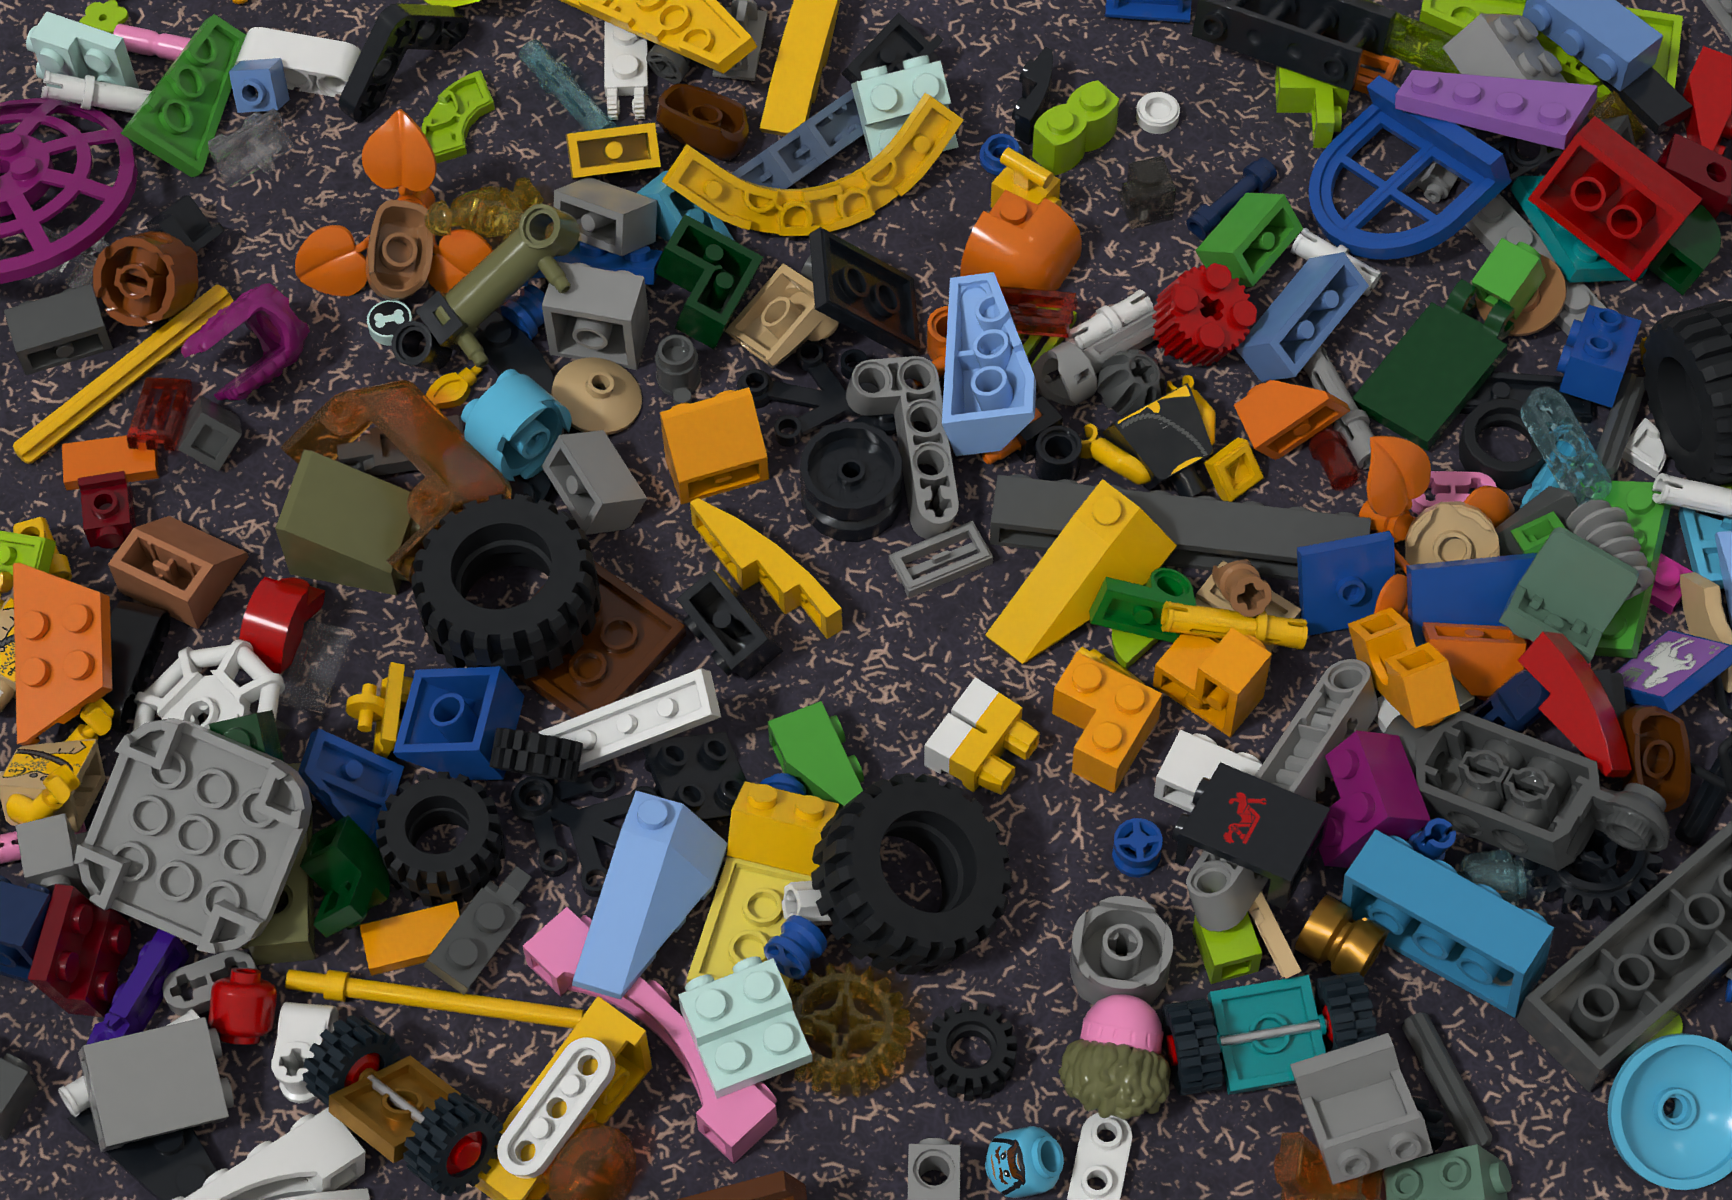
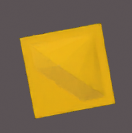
M1237 437L1204 462L1215 489L1223 501H1234L1264 478L1248 440Z

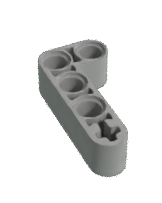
M919 356L862 361L855 367L846 390V400L849 407L860 415L894 414L912 528L918 536L925 539L949 531L958 512L959 501L949 439L942 426L943 400L936 366L930 360ZM915 379L924 386V389H913L905 383V380ZM864 382L871 383L879 389V392L868 393L859 384ZM921 421L927 424L931 431L920 432L912 426L911 422ZM929 464L937 470L938 474L926 475L921 472L918 465ZM935 495L933 500L934 510L928 509V506L932 500V496Z

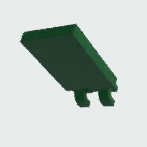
M1460 279L1453 288L1443 308L1433 302L1430 303L1352 397L1359 410L1365 411L1376 422L1426 451L1430 450L1507 355V344L1502 342V340L1514 329V323L1509 320L1514 314V308L1501 300H1498L1491 309L1484 324L1470 317L1469 315L1476 308V301L1471 299L1476 293V287L1463 279Z

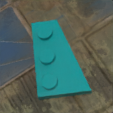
M1517 176L1510 190L1568 283L1631 280L1528 200L1545 176ZM1647 269L1640 275V277H1639L1638 279H1640V278H1642V277L1644 276V274L1646 273Z

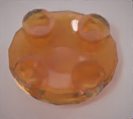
M590 1121L582 1126L578 1134L566 1142L549 1167L542 1173V1180L549 1187V1197L551 1200H624L630 1193L636 1175V1153L630 1139L619 1129L605 1126L598 1121Z

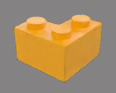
M1231 628L1221 641L1217 638L1181 633L1155 664L1152 686L1231 738L1264 697L1272 653L1267 651L1264 644L1254 636L1243 635L1234 628Z
M1079 652L1075 653L1054 687L1052 714L1084 729L1074 746L1072 773L1115 793L1159 719L1162 693Z

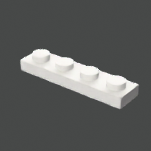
M700 668L539 731V734L583 743L579 772L721 717L711 671Z

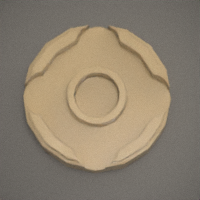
M1461 501L1440 502L1424 509L1412 521L1405 537V559L1410 565L1500 556L1499 536L1491 519L1479 508Z

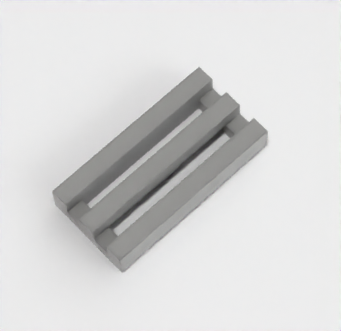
M970 521L890 554L889 563L892 569H895L900 584H903L908 598H911L993 564V556L974 522ZM969 537L972 541L952 551L946 550L932 556V559L907 569L905 566L906 563Z

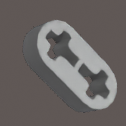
M234 949L178 968L171 972L164 981L162 989L166 1003L171 1011L178 1016H183L190 1009L194 1010L197 1015L209 1011L211 989L214 982L229 976L228 968L237 965L238 968L257 969L252 957L242 950ZM184 983H190L191 987L195 989L193 990L194 998L190 1001H184L182 996L179 995L181 994L180 986Z

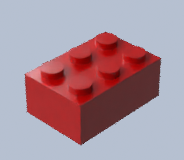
M1594 116L1576 134L1529 196L1528 200L1635 282L1702 201V198Z

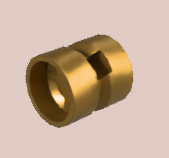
M1327 894L1319 902L1306 922L1296 942L1295 950L1319 964L1330 960L1331 971L1337 975L1360 972V975L1364 978L1380 953L1389 931L1366 917L1357 921L1353 920L1352 909Z

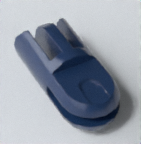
M1524 669L1514 674L1470 714L1523 733L1543 715L1538 708L1549 697L1550 693Z

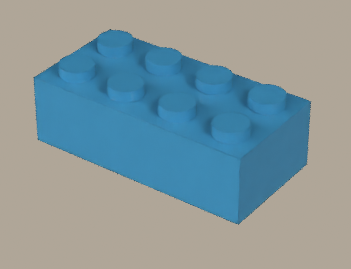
M1375 829L1344 875L1342 903L1352 909L1353 920L1357 921L1366 917L1389 931L1384 945L1514 1018L1520 1011L1525 997L1533 991L1545 972L1554 927L1549 925L1539 913L1531 909H1520L1505 901L1495 889L1485 884H1474L1458 875L1457 871L1448 863L1437 859L1431 860L1414 851L1407 841L1398 836H1387ZM1497 977L1501 982H1506L1513 978L1512 986H1501L1493 983V980Z

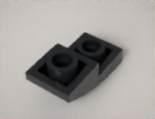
M1047 47L1041 51L1035 61L1030 59L1025 64L1019 78V82L1023 84L1022 97L1018 100L1012 113V119L1015 120L1014 138L1028 145L1033 140L1036 121L1048 110L1051 96L1053 50Z

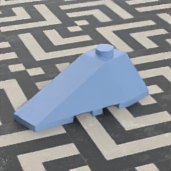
M989 272L950 278L942 426L956 456L1001 451L1035 418L1036 378L995 273Z
M635 791L620 831L576 968L572 986L621 1000L656 958V952L673 932L677 933L686 922V916L700 899L704 900L714 888L728 843L684 804Z

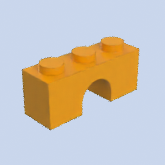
M1392 607L1348 623L1356 658L1365 662L1370 667L1374 687L1415 729L1421 726L1436 725L1442 722L1445 717L1460 711L1448 660L1429 642L1416 647L1410 624Z

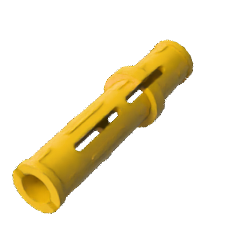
M1166 601L1161 613L1162 632L1185 633L1223 639L1228 631L1234 628L1243 635L1254 636L1265 645L1285 646L1299 650L1305 647L1307 641L1308 627H1306V619L1276 617L1267 615L1265 610L1257 616L1244 617L1239 612L1228 609L1192 606Z

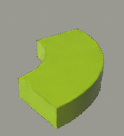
M481 70L460 78L442 91L438 96V102L423 120L421 130L432 147L436 163L466 155L465 140L470 127L480 116L495 110L494 101Z

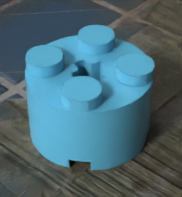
M515 369L504 371L498 377L496 383L479 399L470 401L464 407L461 414V420L466 423L464 437L467 445L509 481H515L513 476L521 475L524 479H528L543 470L542 464L558 436L561 435L563 428L569 432L572 422L571 414L564 405L528 375L519 374Z

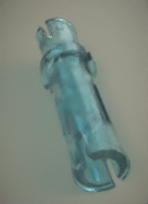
M531 40L521 48L519 59L538 77L539 86L546 93H552L586 131L617 127L571 77L570 68L564 62H557L540 40Z

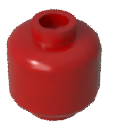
M233 968L231 969L230 977H224L214 982L211 989L208 1022L211 1029L216 1028L217 1033L220 1034L221 1041L240 1045L257 1044L260 1042L261 1036L272 1031L275 1022L277 988L269 981L261 979L262 972L260 970Z

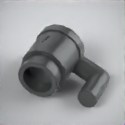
M683 335L667 336L659 343L655 355L657 384L665 394L673 396L674 406L680 403H692L691 393L701 383L698 353L691 340Z

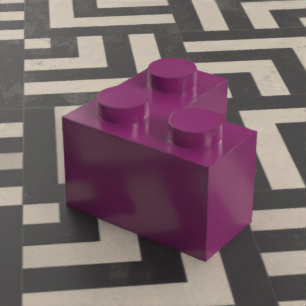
M1356 730L1325 755L1340 795V799L1329 807L1330 813L1325 837L1319 846L1325 866L1349 868L1375 829L1387 836L1394 835L1407 840L1431 821L1399 735Z

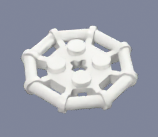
M238 639L232 642L231 645L197 650L186 647L178 652L179 658L145 692H138L134 699L137 709L133 731L144 723L153 722L155 713L162 718L161 720L175 718L199 725L200 723L197 718L203 712L208 715V718L200 726L210 730V723L252 714L250 705L259 700L257 713L273 710L276 721L279 696L285 690V684L282 676L273 673L254 653L251 643ZM218 666L216 670H210L213 675L203 676L200 673L202 668ZM243 669L253 680L240 687L234 679L239 670Z

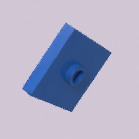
M1390 531L1297 547L1299 608L1302 609L1300 619L1307 620V636L1349 628L1348 623L1374 614L1382 587L1395 575L1394 538Z

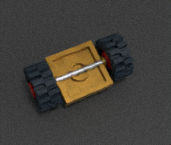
M355 1015L347 1016L346 1023L341 1019L333 1023L334 1031L332 1033L325 1029L320 1034L324 1039L320 1045L313 1043L309 1049L314 1054V1057L305 1058L304 1067L309 1071L303 1073V1081L307 1083L305 1086L307 1090L329 1107V1113L392 1163L404 1159L408 1163L406 1165L408 1170L439 1194L452 1196L454 1191L458 1195L466 1192V1183L474 1187L480 1182L477 1175L481 1171L485 1174L489 1172L492 1167L487 1163L490 1158L497 1159L498 1155L495 1145H498L502 1136L499 1131L503 1129V1126L497 1120L498 1117L469 1095L459 1093L412 1056L401 1060V1057L397 1055L401 1050L395 1042L396 1040L366 1017L360 1016L358 1019Z

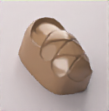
M388 200L380 205L375 214L367 247L366 276L370 288L379 297L390 301L405 300L414 295L427 280L433 256V220L427 208L420 204L402 200Z

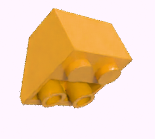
M749 387L737 391H723L715 397L695 403H680L673 406L670 410L660 412L665 460L681 505L689 503L696 498L703 499L769 480L768 457Z

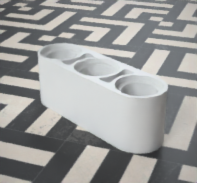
M254 27L247 32L235 65L243 60L281 58L288 89L294 90L295 87H300L299 91L335 97L336 94L341 95L362 50L353 44L343 41Z

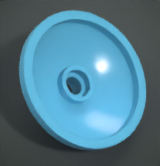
M1684 1033L1670 1034L1644 1044L1625 1061L1611 1087L1607 1111L1608 1125L1618 1153L1636 1174L1665 1188L1691 1190L1711 1185L1732 1171V1051L1703 1036ZM1672 1098L1675 1103L1674 1110L1671 1114L1665 1115L1663 1110L1664 1103Z

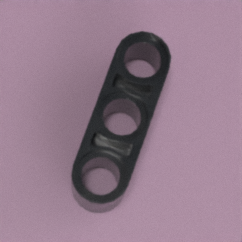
M125 600L119 601L110 617L112 691L102 697L114 710V715L111 719V731L126 733L129 730L131 723H127L129 717L134 718L137 709L134 699L138 692L145 691L148 682H144L145 677H151L165 643L161 641L162 636L167 637L170 630L171 618L168 610ZM80 713L75 716L78 723L86 724L80 718Z

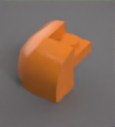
M1005 190L989 213L983 211L974 225L962 256L960 276L994 272L1006 303L1015 305L1016 302L1033 301L1037 294L1049 298L1061 286L1081 256L1082 239L1080 230L1073 219L1060 206L1047 198H1044L1040 205H1037Z

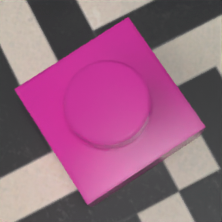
M1661 553L1649 603L1671 615L1682 599L1680 574L1693 571Z

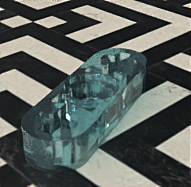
M1549 387L1536 388L1523 404L1520 415L1559 487L1570 491L1574 495L1578 507L1590 500H1605L1612 489L1611 478L1566 399L1555 389ZM1555 441L1570 443L1576 450L1577 456L1568 457L1560 453L1555 445Z

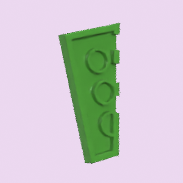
M215 14L207 18L122 130L121 134L186 175L196 177L201 174L232 88L229 71L235 65L246 34Z
M1579 479L1580 505L1590 500L1602 499L1609 502L1611 507L1624 509L1628 516L1627 523H1630L1634 529V538H1637L1641 545L1640 552L1644 553L1647 558V567L1656 576L1671 505L1659 504L1653 501L1652 495L1654 493L1661 494L1659 491H1652L1654 482ZM1654 580L1645 591L1624 601L1604 630L1594 655L1637 658Z

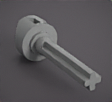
M1153 310L1083 351L1075 344L1066 341L1043 353L1032 367L1036 378V387L1040 395L1046 399L1070 406H1076L1092 397L1097 391L1096 374L1101 371L1105 360L1118 351L1139 350L1155 341L1152 338L1155 335L1153 325L1157 321L1152 319V315L1156 311ZM1058 369L1059 375L1053 379L1047 375Z

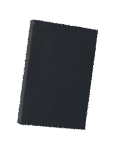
M822 227L811 232L809 240L815 310L904 357L919 354L920 340L914 278Z

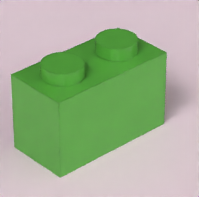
M1245 193L1195 251L1206 268L1213 263L1225 265L1232 273V279H1239V286L1253 287L1303 230V227L1284 194Z

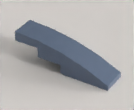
M851 89L731 174L748 182L771 188L787 189L864 134L853 90Z

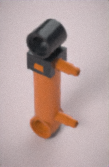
M948 306L936 309L930 314L927 321V353L933 360L931 362L936 366L939 378L945 373L947 339L945 336H947ZM913 379L918 387L923 386L919 381ZM1042 396L1035 401V418L1001 451L982 453V458L986 464L991 465L997 460H1002L1015 452L1024 463L1035 458V473L1040 480L1058 481L1066 479L1074 481L1080 472L1082 443L1079 435L1074 430L1062 426L1063 417ZM1060 455V456H1063V457H1065V458H1063V459H1055V458H1052L1051 456Z

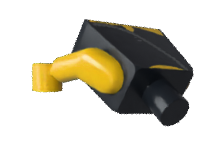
M1183 376L1182 386L1179 388L1175 387L1172 381H1167L1166 395L1115 421L1102 432L1105 438H1099L1095 425L1091 423L1085 425L1084 431L1088 440H1081V458H1093L1136 485L1142 484L1148 490H1152L1170 480L1179 496L1195 497L1207 490L1194 466L1213 454L1212 446L1215 443L1216 412L1197 390H1194V379L1192 376Z

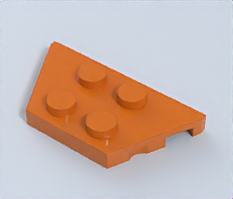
M14 563L17 744L25 746L37 744L40 742L38 736L56 723H67L77 716L85 705L95 703L112 691L110 596L22 563Z

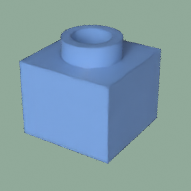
M281 58L243 60L229 71L237 113L276 111L290 100Z

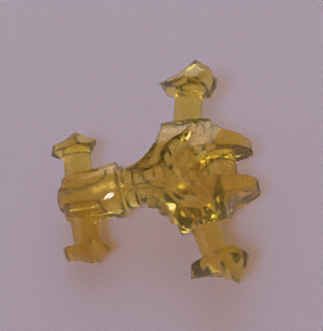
M522 177L515 181L514 192L506 187H481L456 197L451 203L450 209L445 201L439 200L427 209L425 225L432 234L438 236L451 235L452 227L461 226L485 238H494L507 234L502 239L504 241L519 227L521 216L533 205L542 204L544 200L540 192L533 185L530 177ZM549 223L546 227V239L553 233L554 223Z

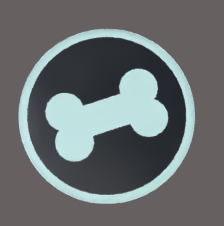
M385 300L379 302L371 308L367 315V325L371 337L379 344L392 346L391 341L394 332L400 325L413 321L410 309L400 301Z

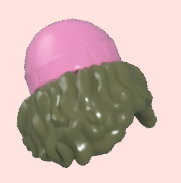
M1113 994L1098 1000L1083 1019L1080 1039L1068 1044L1062 1056V1067L1059 1068L1058 1074L1065 1085L1066 1093L1069 1097L1078 1099L1086 1111L1090 1112L1097 1109L1101 1118H1108L1112 1115L1122 1120H1127L1144 1114L1145 1110L1150 1114L1159 1112L1160 1104H1163L1170 1094L1169 1079L1171 1069L1164 1056L1160 1054L1164 1036L1162 1024L1156 1011L1145 1000L1127 994Z

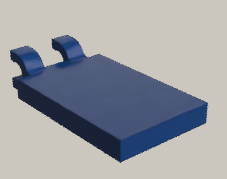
M1538 553L1406 565L1408 623L1410 624L1416 647L1427 643L1422 632L1423 622L1505 626L1499 620L1508 599Z

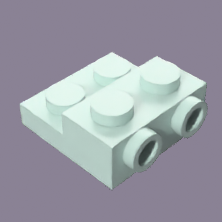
M46 12L38 25L32 27L29 31L26 47L27 50L36 54L38 60L36 75L38 78L44 79L45 70H48L52 73L85 78V75L95 76V81L139 89L123 37L50 12ZM46 83L49 87L61 89V86Z
M928 55L902 61L904 70L888 73L886 65L861 71V81L851 84L870 161L891 142L924 93L932 96L949 109L948 104H951L941 60L930 63ZM956 134L953 135L943 151L959 147Z
M757 956L743 959L733 967V974L714 980L712 975L696 977L686 984V992L678 994L681 1013L717 1099L813 1062L812 1053L795 1016L792 1000L774 958L764 962Z

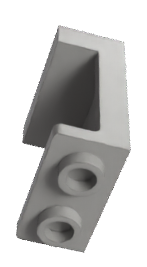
M206 1017L83 1045L78 1052L101 1152L121 1148L127 1143L191 1127L223 1122L229 1117L227 1109L234 1106L229 1080L227 1077L220 1079L216 1059L222 1057L219 1035L216 1028L208 1029Z
M1389 1033L1290 1064L1301 1103L1333 1185L1433 1153L1422 1113L1417 1110L1400 1070Z

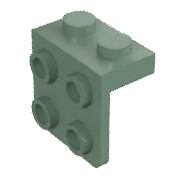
M1562 527L1555 528L1512 591L1499 622L1509 627L1518 637L1530 639L1533 642L1543 631L1563 633L1589 664L1594 657L1604 630L1637 584L1639 573L1632 566Z
M1478 1144L1387 1167L1384 1171L1386 1200H1508L1507 1192H1510L1512 1188L1511 1176L1506 1164Z

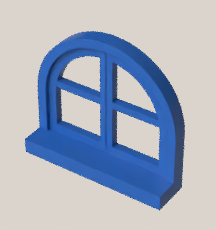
M1378 75L1367 86L1372 104L1336 136L1318 158L1309 181V202L1318 227L1336 247L1343 245L1349 249L1350 254L1355 256L1388 260L1413 256L1443 243L1463 228L1512 180L1503 153L1459 125L1395 109V95L1400 88ZM1382 128L1418 150L1387 181H1384L1351 159ZM1433 161L1470 184L1438 215L1401 192ZM1343 167L1377 189L1345 220L1338 214L1333 201L1335 182ZM1391 200L1426 222L1415 228L1396 233H1372L1361 230Z

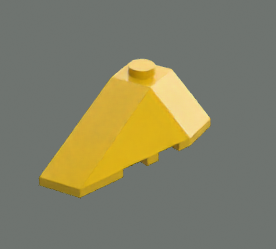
M1102 479L1066 524L985 636L1023 665L1090 620L1089 610L1106 577L1145 586L1151 573L1164 564L1177 545L1138 505Z

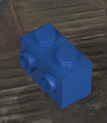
M1589 305L1583 322L1574 319L1566 345H1564L1556 371L1564 373L1559 392L1612 408L1642 321L1619 314L1612 309Z

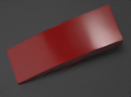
M1543 631L1518 659V662L1550 693L1549 697L1538 709L1587 758L1597 762L1598 769L1605 777H1626L1632 770L1626 741L1615 710L1601 682L1584 657L1563 633Z

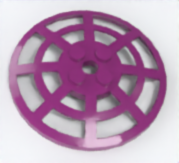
M47 98L11 100L0 103V125L20 122L13 132L0 134V174L6 173L0 176V217L14 214L16 218L9 222L0 223V239L24 232L34 250L20 256L0 260V284L35 276L77 257L97 243L114 227L126 211L136 188L138 177L136 156L129 138L121 134L123 129L114 119L100 110L92 107L90 110L81 109L78 103ZM53 113H62L82 117L98 123L107 130L81 133L67 121L51 115ZM40 125H46L59 130L66 137L42 143L31 135ZM116 142L119 149L120 164L113 187L88 179L93 163L90 146ZM76 149L77 163L74 173L55 170L51 156ZM50 186L64 188L54 199L33 212L31 205L37 202L48 191ZM80 193L104 201L84 223L64 237L50 243L41 224L62 212Z

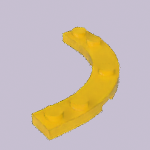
M924 93L901 129L876 157L853 173L834 182L816 187L780 189L748 182L724 170L688 144L683 148L662 182L711 215L742 229L774 233L779 236H809L811 232L819 227L832 232L875 215L876 210L888 204L898 195L902 197L934 164L964 119L932 96Z

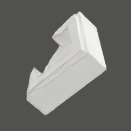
M1644 418L1628 438L1622 458L1656 479L1663 469L1666 454L1658 428L1651 421Z

